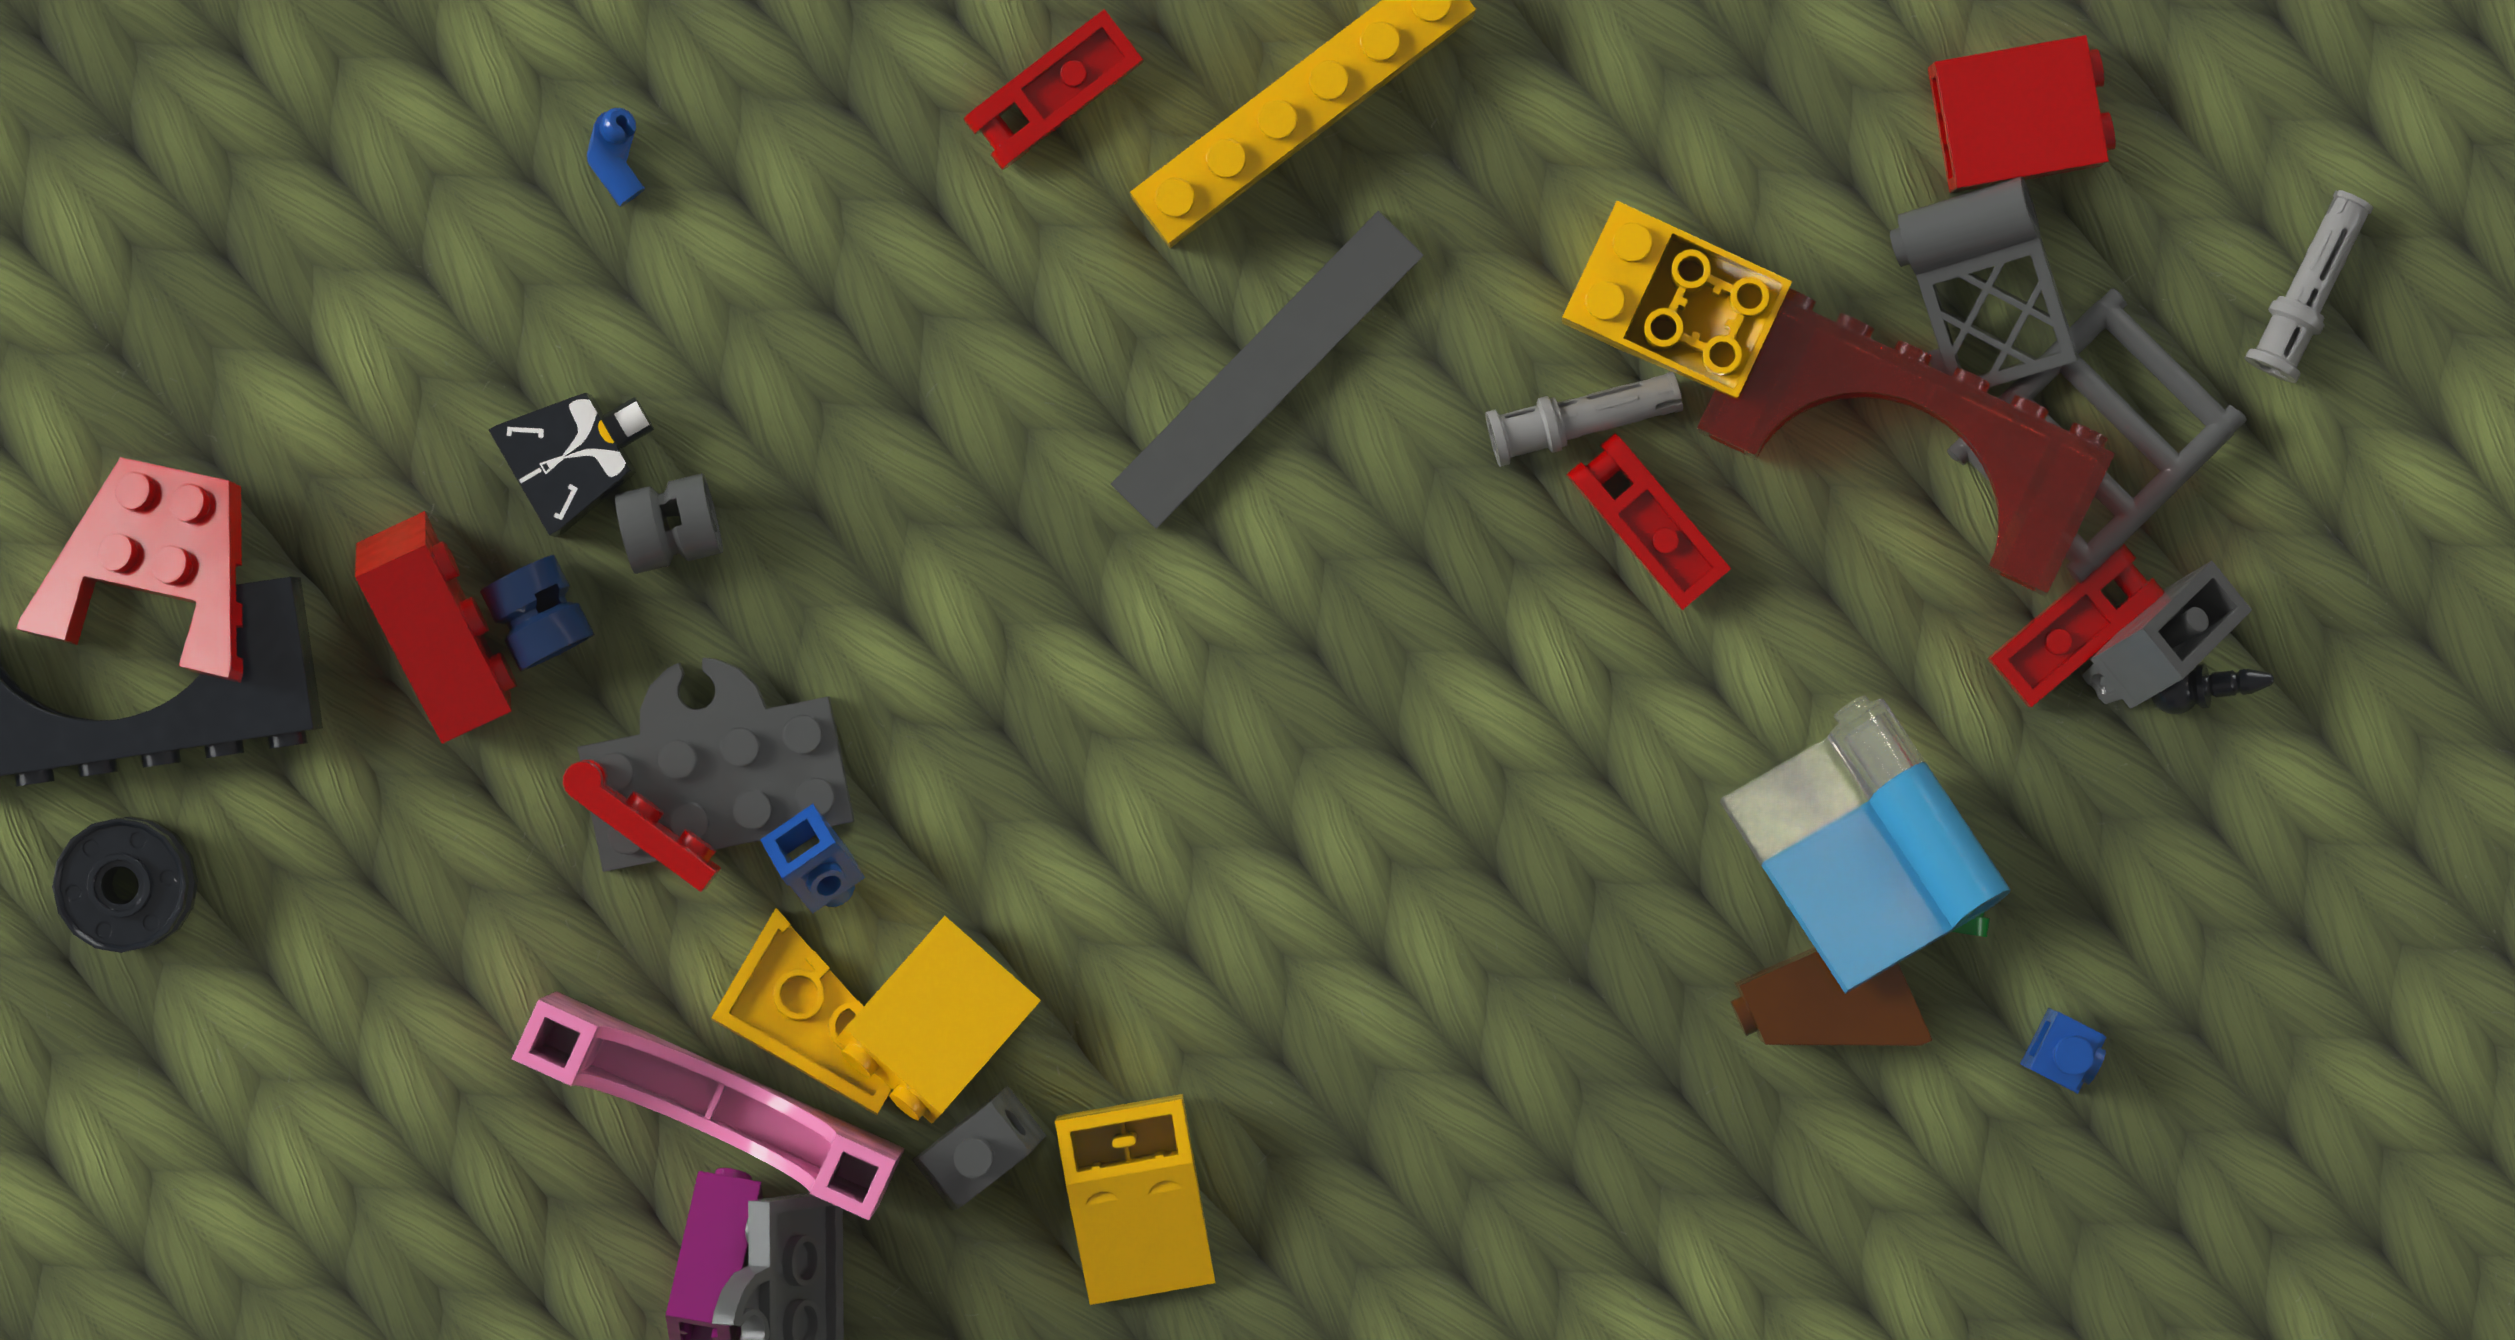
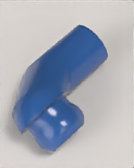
M612 108L602 113L593 125L587 151V162L619 207H622L641 194L645 187L627 164L636 131V121L628 110Z

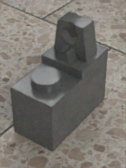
M2213 561L2208 562L2168 586L2164 590L2165 593L2155 603L2121 629L2091 658L2093 664L2082 674V677L2088 685L2095 689L2097 697L2104 704L2123 699L2131 709L2184 679L2252 611Z

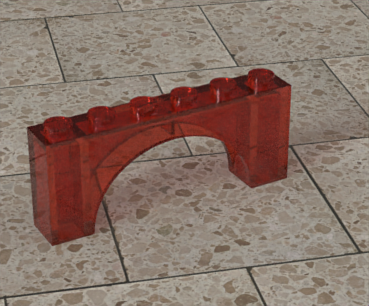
M1789 288L1738 399L1715 390L1697 426L1699 434L1757 460L1766 444L1785 424L1798 415L1825 403L1855 398L1879 399L1907 405L1922 411L1941 422L1963 440L1982 465L1990 481L1997 506L1998 534L1995 551L1988 570L2047 597L2114 458L2115 453L2104 448L2108 438L2078 423L2073 422L2069 431L2047 422L2045 420L2049 410L2026 398L2014 395L2010 404L1987 393L1991 385L1988 381L1966 370L1956 368L1953 375L1949 376L1929 366L1932 359L1930 354L1906 342L1898 340L1894 349L1870 339L1874 328L1851 316L1840 313L1836 322L1813 312L1816 301Z

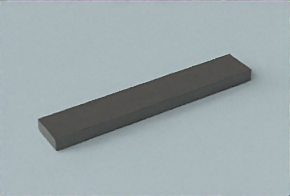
M1377 211L1111 483V486L1157 529L1424 255L1388 219Z

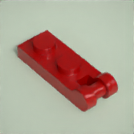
M1103 9L974 108L963 120L975 135L980 132L994 149L991 153L992 158L1004 170L1144 62L1143 58L1106 10ZM1016 104L1030 123L1014 134L1001 116Z
M1614 433L1600 445L1603 452L1586 466L1582 462L1578 463L1566 475L1678 608L1684 610L1730 571L1731 568L1631 449ZM1618 471H1621L1632 485L1614 500L1602 485Z
M2124 543L2082 583H2075L1987 658L2028 707H2033L2099 651L2121 629L2165 593L2153 577L2147 580L2133 564L2136 557ZM2112 580L2128 596L2116 608L2100 591Z
M585 759L572 764L566 769L563 775V786L570 797L698 891L702 892L707 889L721 870L720 866L711 861V858L716 853L713 847L687 829L680 836H677L659 822L664 812L641 794L633 791L626 798L607 784L608 775L601 763Z

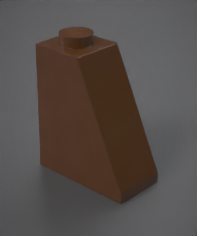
M1813 947L1735 982L1741 997L1730 1001L1744 1034L1748 1036L1757 1032L1760 1041L1766 1045L1921 1046L1933 1041L1898 963L1845 994L1816 948Z

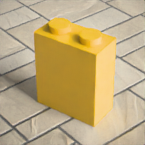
M944 916L843 1029L836 1040L845 1047L841 1054L855 1070L868 1078L875 1073L893 1089L889 1096L905 1114L915 1120H919L924 1116L930 1123H933L1041 1000L950 919Z

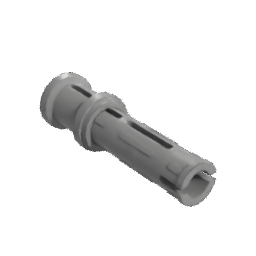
M2342 190L2334 192L2333 200L2312 243L2307 249L2306 255L2286 296H2278L2277 300L2272 301L2268 309L2272 317L2257 348L2248 349L2244 357L2248 363L2257 369L2287 382L2296 383L2301 373L2297 366L2312 336L2321 334L2325 326L2323 323L2324 316L2320 312L2341 269L2346 263V259L2368 214H2371L2373 210L2372 205L2365 200Z
M1668 372L1644 381L1614 387L1557 402L1555 397L1549 399L1548 396L1537 399L1536 406L1501 415L1496 410L1485 412V417L1499 467L1510 464L1511 457L1548 448L1551 453L1562 451V447L1567 446V440L1639 422L1659 415L1683 411V403L1681 400H1678L1681 399V393L1674 372Z

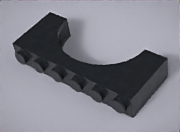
M290 576L236 585V602L242 604L243 627L236 628L237 656L243 658V675L240 683L200 674L177 696L158 707L134 716L115 720H93L62 713L39 702L22 690L11 679L0 663V777L14 775L16 787L55 781L53 769L78 765L79 777L118 772L116 759L141 756L143 768L181 762L180 750L204 746L206 758L244 753L243 740L268 737L269 749L307 744L306 731L323 729L301 577Z

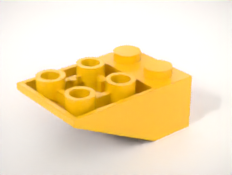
M1616 201L1562 316V323L1623 352L1738 399L1792 281L1620 201Z
M1183 1094L1057 1116L1055 1126L1090 1305L1216 1283Z

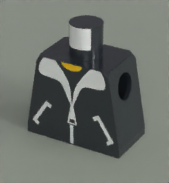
M583 393L498 424L489 429V432L549 536L558 537L636 473L623 448L652 432L654 428L636 397L603 415L593 396Z

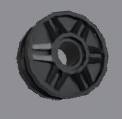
M129 816L91 824L71 838L56 862L52 889L58 914L73 935L96 949L123 953L160 944L177 932L194 908L198 878L193 856L176 833L157 821ZM121 867H127L132 870L138 878V893L130 902L120 899L113 890V876Z

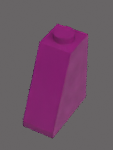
M718 1168L715 1170V1173L698 1171L665 1315L669 1340L740 1339L741 1326L712 1324V1320L722 1288L735 1272L749 1266V1244L745 1235L748 1220V1201L763 1199L761 1182L753 1181V1178L746 1172L732 1168Z

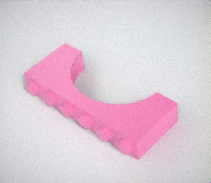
M557 991L538 999L512 1057V1060L567 1085L587 1087L625 1099L705 1132L784 1172L809 1190V1194L867 1220H870L879 1207L905 1150L901 1146Z

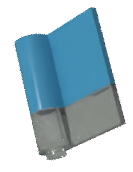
M1866 695L1851 701L1834 715L1839 724L1834 727L1826 739L1722 797L1720 800L1726 813L1845 994L1976 918L2000 902L2011 891L1885 700L1878 699L1870 702Z

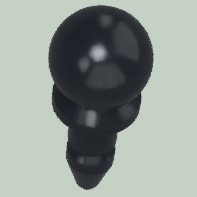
M2198 664L2184 679L2152 696L2151 699L2156 707L2165 713L2182 714L2192 709L2196 704L2202 709L2210 708L2212 695L2218 698L2235 696L2237 693L2242 695L2255 693L2271 686L2274 683V677L2270 673L2252 669H2240L2238 672L2233 670L2213 672L2209 675L2206 664Z

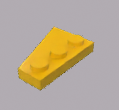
M775 908L712 1015L711 1020L875 1115H878L892 1091V1088L875 1073L870 1078L862 1075L842 1056L841 1052L845 1047L836 1038L864 1006L859 1000L857 1001L833 974L829 966L794 930L782 913Z

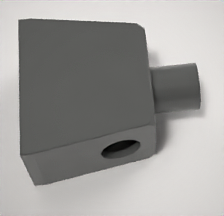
M1007 1085L914 1157L912 1161L949 1209L955 1210L962 1207L1024 1159L1047 1135ZM1009 1119L1014 1123V1125L1016 1126V1128L1018 1129V1131H1017V1130L1015 1129V1127L1011 1124V1122L1009 1121Z

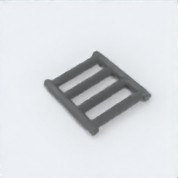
M2111 288L2100 300L2096 301L2070 327L2079 357L2078 361L2017 379L1947 449L1948 455L1963 466L1969 461L2070 561L2065 567L2070 572L2072 578L2079 583H2082L2093 571L2097 570L2247 420L2245 415L2232 405L2224 409L2123 310L2127 306L2126 301L2121 293L2114 288ZM2105 328L2206 426L2179 453L2079 356ZM2055 341L2040 357L2060 351L2058 341ZM2059 373L2160 471L2134 498L2033 400ZM2014 417L2114 515L2088 543L1988 445Z

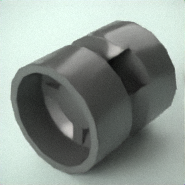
M703 473L668 481L665 491L659 494L651 486L615 494L621 535L634 574L670 566L673 556L676 554H680L687 561H692L723 553L718 519L711 492ZM680 516L682 525L670 530L667 517Z

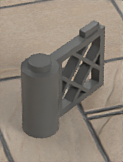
M2023 177L1898 214L1899 228L1890 230V239L1899 265L1903 267L1910 264L1917 276L1939 347L1928 351L1939 389L1951 385L1954 398L2078 361L2079 357L2042 242L2034 203ZM2031 255L2039 281L2028 302L1994 285L2006 262ZM1995 266L1987 281L1973 274V272ZM1960 277L1982 289L1967 320L1942 308L1935 284ZM2041 291L2049 313L2034 306ZM1989 293L2022 310L2007 341L1973 325ZM2029 314L2053 326L2060 351L2036 358L2013 346ZM1947 322L1961 329L1954 343ZM1968 333L2002 350L1990 372L1968 379L1964 378L1957 353ZM2008 354L2022 361V363L2000 369Z

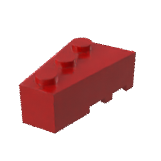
M423 511L357 542L355 578L437 736L443 744L511 712L510 689L517 687V683L502 652L492 654L483 635L489 631L485 618L473 597L466 599L456 578L460 576V572L454 557L446 543L439 541L426 512Z

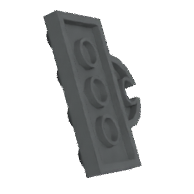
M702 658V671L712 679L715 685V697L707 707L695 709L688 706L682 700L680 685L685 672L679 662L667 668L649 686L640 708V734L577 747L580 761L590 759L603 765L608 775L607 784L626 798L633 791L641 794L664 812V815L659 820L662 825L677 836H680L687 829L714 849L760 841V839L811 804L815 805L830 826L855 821L830 696L767 708L758 685L739 667L716 658ZM591 812L603 872L658 861Z
M810 1192L748 1201V1220L745 1235L749 1244V1266L735 1272L722 1288L714 1310L712 1324L741 1326V1340H844L843 1209L809 1194Z

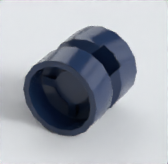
M550 555L530 563L491 583L480 591L495 623L508 625L510 631L505 638V642L520 671H525L550 660L595 635L580 604L567 602L565 595L570 588V584L555 555Z

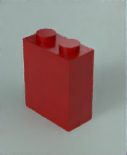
M2087 35L1935 61L1928 67L1949 193L1988 187L2018 177L2028 180L2096 168L2109 162L2107 151L2114 150L2116 147L2115 131L2110 113H2100L2096 88L2104 86V69L2099 50H2089Z

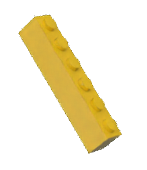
M1381 0L1130 191L1132 200L1169 248L1173 247L1474 17L1476 8L1470 0Z

